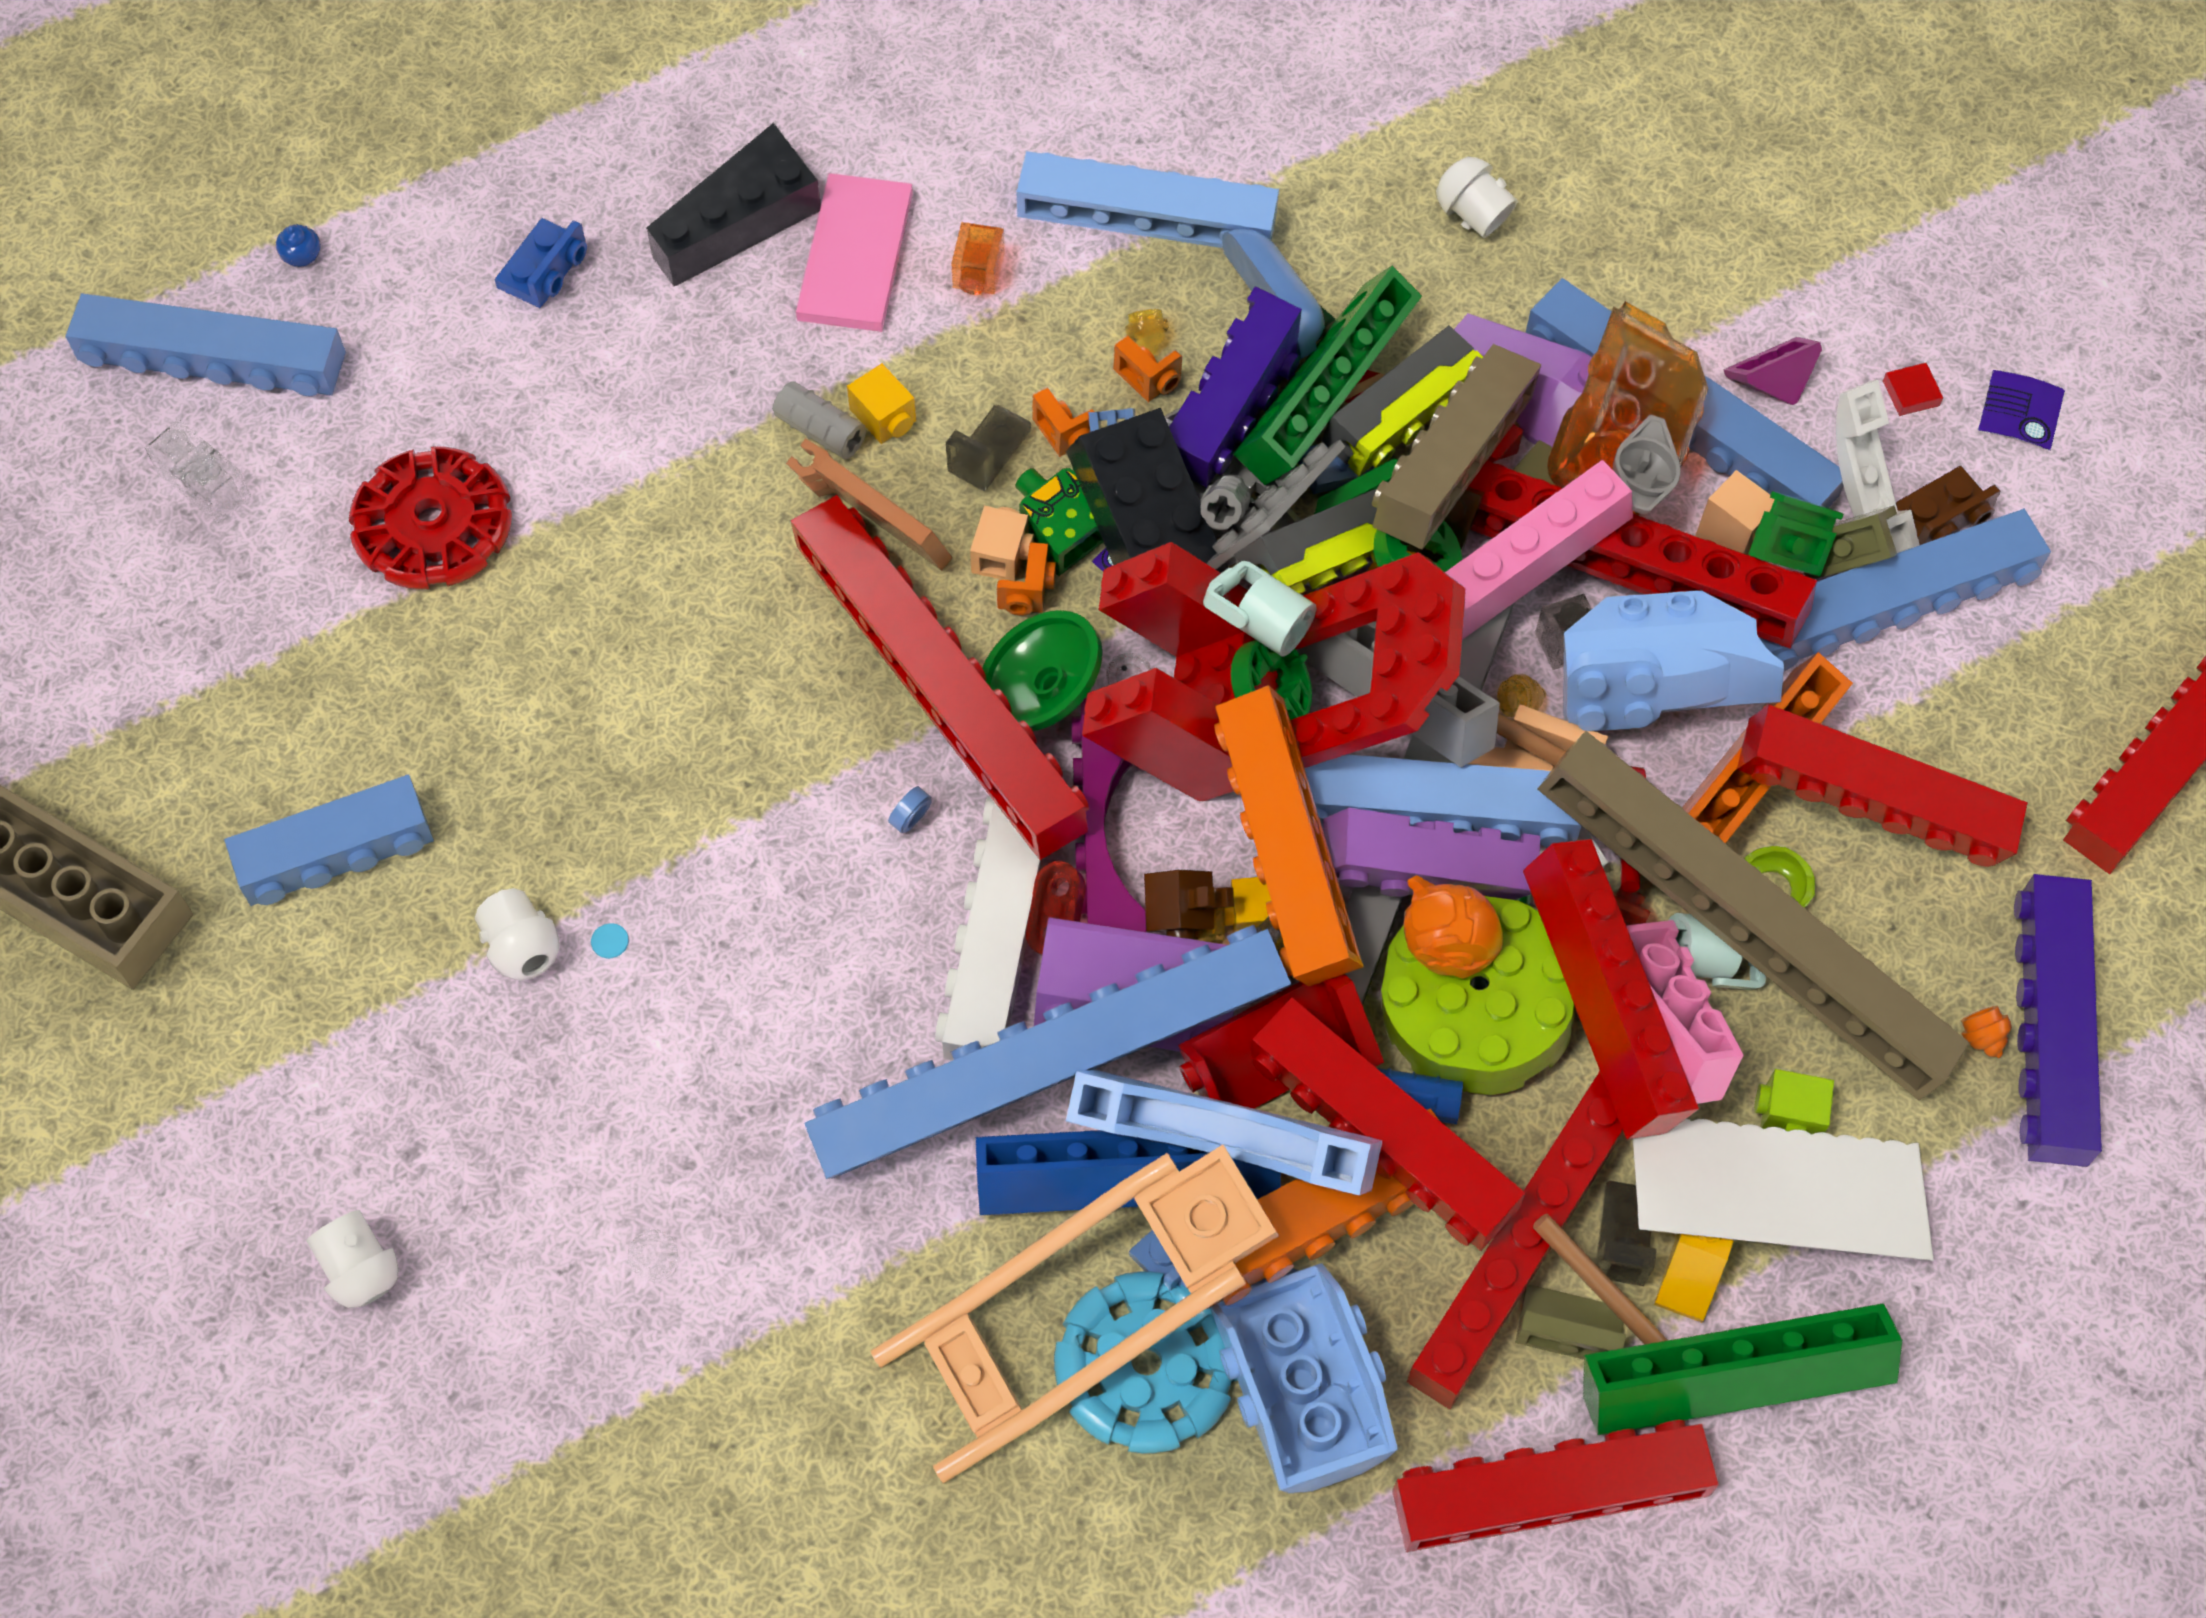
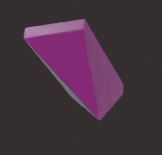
M1795 337L1723 369L1724 374L1728 379L1794 405L1798 403L1821 354V343Z

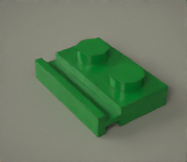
M1772 491L1770 498L1774 499L1770 512L1764 511L1748 555L1763 561L1821 576L1837 534L1832 529L1836 519L1842 520L1844 513Z

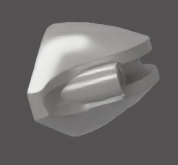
M1649 415L1621 443L1613 462V471L1632 490V511L1647 515L1672 492L1679 482L1681 471L1679 459L1665 419Z

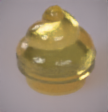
M1148 309L1128 314L1129 324L1125 326L1126 336H1129L1138 346L1146 347L1154 355L1158 350V344L1164 341L1165 333L1169 330L1168 320L1163 319L1162 310Z
M1526 674L1510 676L1500 684L1497 691V701L1500 703L1499 708L1507 717H1515L1519 704L1538 711L1546 697L1544 688Z

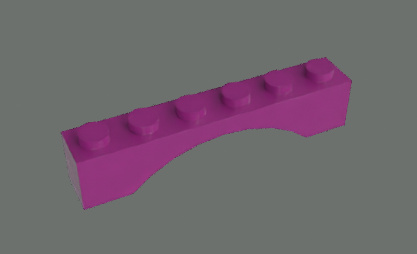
M1085 698L1080 704V716H1071L1072 744H1081L1082 758H1073V786H1083V794L1089 804V810L1086 812L1088 832L1084 834V842L1075 843L1076 871H1085L1086 886H1077V915L1087 914L1088 924L1146 932L1145 910L1129 894L1117 875L1107 850L1104 831L1105 818L1112 795L1123 775L1133 764L1082 736L1087 700Z

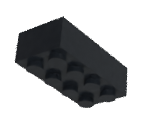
M1161 408L1080 435L1066 451L1113 565L1169 542H1173L1206 564L1217 553L1212 548L1217 540L1212 528L1201 515V502ZM1225 562L1215 570L1222 573L1228 569V566Z

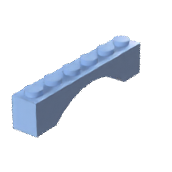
M1095 1069L1076 1072L1066 1122L1114 1134L1165 1142L1209 1153L1224 1145L1233 1159L1272 1169L1308 1183L1355 1195H1362L1372 1191L1383 1141Z

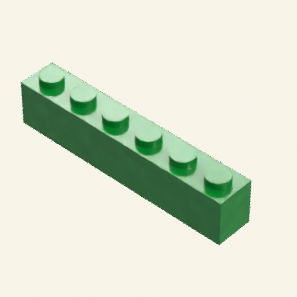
M1884 1303L1586 1354L1584 1355L1583 1399L1597 1435H1604L1619 1430L1655 1426L1674 1420H1689L1898 1383L1903 1340Z

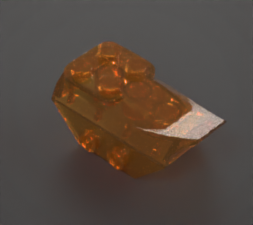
M1625 301L1619 309L1613 306L1598 351L1589 362V375L1583 391L1575 404L1563 416L1547 464L1548 475L1558 487L1564 488L1602 460L1613 470L1617 449L1649 415L1665 419L1679 459L1680 468L1689 455V443L1696 424L1702 418L1704 412L1703 404L1709 390L1698 353L1674 340L1669 333L1666 323ZM1633 511V514L1640 515V513Z

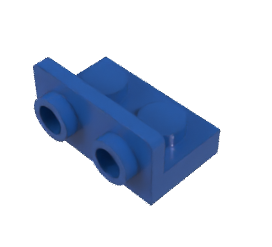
M541 217L494 279L496 287L541 309L549 297H554L559 293L564 277L573 265L578 266L586 255L587 243L582 224L573 220L565 229Z

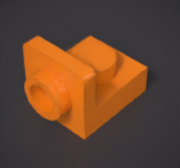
M1126 336L1115 344L1113 369L1149 402L1160 393L1167 395L1177 387L1181 380L1183 356L1175 350L1157 363L1153 354L1146 347L1138 346L1129 336Z
M1049 388L1033 394L1032 419L1058 456L1061 457L1067 454L1068 448L1080 435L1090 432L1088 412L1095 411L1091 409L1073 418L1067 404L1063 400L1057 401Z

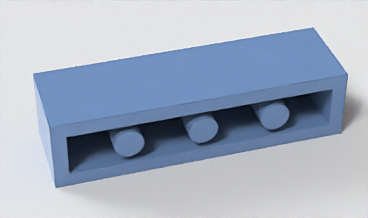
M408 774L228 837L224 841L239 888L249 905L253 906L256 904L270 905L277 903L287 893L304 887L310 889L322 887L329 883L332 877L349 871H367L376 866L378 861L397 854L400 856L412 855L420 851L425 844L433 842L434 839L420 799Z

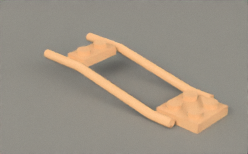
M1221 1145L1180 1172L1170 1155L1166 1153L1115 1185L958 1297L872 1349L871 1353L876 1363L882 1368L922 1342H925L927 1350L971 1430L977 1436V1439L933 1465L937 1476L942 1483H945L1031 1430L1200 1312L1247 1284L1234 1263L1279 1235L1224 1145ZM1135 1198L1136 1203L1191 1294L1022 1410L1021 1405L974 1321L970 1318L969 1313Z

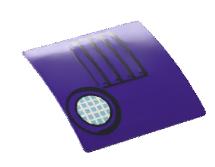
M1993 370L1978 431L2019 439L2051 451L2065 389L2032 377Z

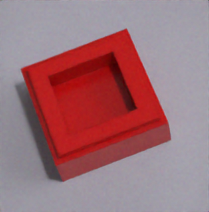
M1927 362L1886 372L1883 378V383L1899 416L1938 407L1944 398Z

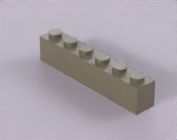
M1496 344L1490 347L1483 358L1476 357L1470 365L1465 382L1457 381L1453 387L1447 406L1439 405L1431 419L1429 430H1420L1417 434L1410 455L1408 457L1402 455L1399 458L1389 483L1383 480L1378 486L1372 500V506L1377 508L1373 528L1423 550L1532 399L1542 364Z

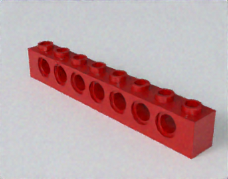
M1486 461L1469 485L1471 488L1484 492L1471 530L1494 538L1562 488L1545 480L1536 479L1511 470L1501 464ZM1633 514L1632 519L1566 565L1642 594L1702 590L1756 619L1758 637L1790 649L1812 610L1817 580L1804 576L1799 572L1784 569L1753 556L1718 545L1711 540L1693 536L1674 529L1669 525L1660 524Z

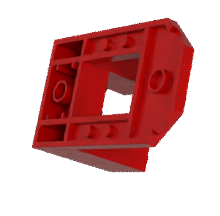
M1169 542L1104 569L1098 610L1176 656L1174 678L1160 669L1154 668L1087 693L1082 736L1195 800L1206 801L1234 791L1227 774V768L1232 767L1229 752L1222 749L1215 733L1214 726L1220 722L1215 706L1235 699L1231 684V665L1234 655L1243 644L1256 639L1204 606L1203 599L1210 582L1221 573L1173 542ZM1419 552L1303 595L1316 604L1317 610L1311 626L1295 647L1296 650L1376 621L1370 693L1290 720L1304 768L1417 732L1430 715L1424 709L1438 690L1442 688L1448 691L1460 675L1466 588ZM1238 584L1222 597L1239 607L1248 590ZM1268 671L1260 680L1261 684L1254 686L1255 690L1269 685L1275 691L1278 687L1275 681L1278 677L1277 671L1271 673Z

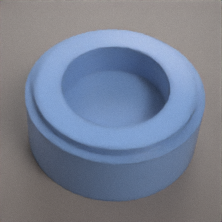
M919 786L914 787L893 809L888 823L900 833L910 831L929 809L932 797Z

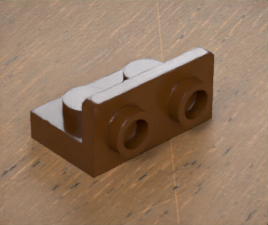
M1960 465L1896 502L1898 511L1911 510L1919 544L1922 545L1959 532L1960 529L1969 524L1976 526L1986 522L1995 512L1993 506L2001 491L1996 485H1992L1983 491Z

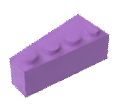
M1347 808L1324 818L1323 832L1340 885L1346 887H1365L1370 885L1379 887L1380 893L1383 895L1402 897L1409 894L1413 895V890L1408 886V879L1418 875L1434 885L1452 884L1463 885L1464 887L1469 886L1479 891L1483 896L1516 900L1531 894L1523 870L1540 855L1539 835L1524 833L1520 839L1515 841L1502 840L1501 830L1482 827L1479 829V832L1463 831L1455 833L1453 832L1454 823L1424 821L1410 826V816L1356 808Z

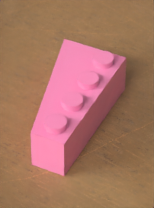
M1668 920L1628 925L1627 929L1697 1104L1722 1100L1744 1055L1721 1011L1711 1008L1708 1002L1711 991L1705 980L1696 979L1691 969L1694 959L1688 947L1679 946L1676 940L1679 930L1675 922Z

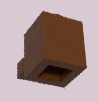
M1170 870L1144 874L1146 932H1166V936L1195 940V931L1215 929L1214 909L1234 907L1233 888L1214 889L1212 871Z

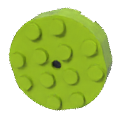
M1485 896L1499 916L1503 932L1502 950L1490 965L1464 979L1453 975L1447 976L1434 973L1420 963L1407 948L1403 925L1389 946L1381 994L1383 1019L1388 1037L1392 1045L1395 1044L1400 1053L1411 1063V1070L1415 1071L1416 1074L1439 1076L1443 1079L1463 1082L1462 1091L1496 1095L1524 1087L1525 1080L1538 1074L1547 1066L1551 1069L1557 1063L1570 1043L1575 1005L1539 912L1518 900Z

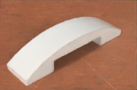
M1872 380L1840 393L1836 416V444L1839 468L1846 496L1854 517L1895 506L1897 514L1887 519L1896 552L1899 553L1920 544L1911 510H1897L1877 428L1889 424L1879 381Z

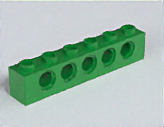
M1393 265L1362 285L1317 344L1316 349L1307 357L1233 454L1264 485L1284 475L1296 466L1421 299L1422 295Z

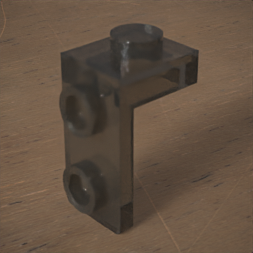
M994 405L970 437L955 430L945 442L948 472L986 491L1031 431V422L1000 405Z

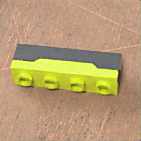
M1448 325L1334 414L1321 441L1329 447L1340 439L1346 447L1339 453L1338 457L1345 464H1348L1349 468L1358 476L1362 475L1372 466L1375 468L1381 466L1392 457L1395 447L1403 442L1407 446L1415 440L1420 430L1424 429V424L1432 419L1439 405L1447 406L1449 396L1457 381L1465 382L1473 360L1476 357L1483 358V356L1478 351H1474V348Z
M1377 489L1263 535L1234 555L1238 563L1248 561L1299 594L1306 591L1303 585L1307 583L1314 590L1336 579L1335 571L1341 570L1343 576H1346L1368 564L1367 557L1371 556L1373 562L1376 563L1373 550L1377 529L1373 528L1377 508L1372 506V500Z

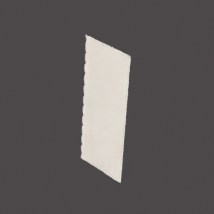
M1685 1119L1668 1133L1633 1139L1640 1230L1934 1261L1919 1143L1906 1145L1896 1140L1881 1142L1875 1138L1859 1140L1850 1135L1834 1137L1824 1132L1812 1135L1804 1130H1791L1787 1132L1778 1127L1762 1129L1752 1124L1740 1127L1732 1122H1719L1715 1124L1706 1119H1696L1694 1121Z

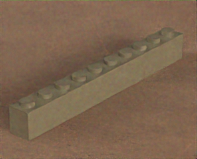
M1585 731L1564 753L1537 790L1917 1100L1920 1101L1947 1081L1969 1044L1948 1023L1936 1016L1914 998L1910 992L1893 981L1877 968L1872 961L1861 955L1839 937L1835 931L1818 920L1793 897L1786 894L1756 867L1743 859L1718 836L1711 833L1680 805L1668 798L1642 774L1635 771L1589 732Z

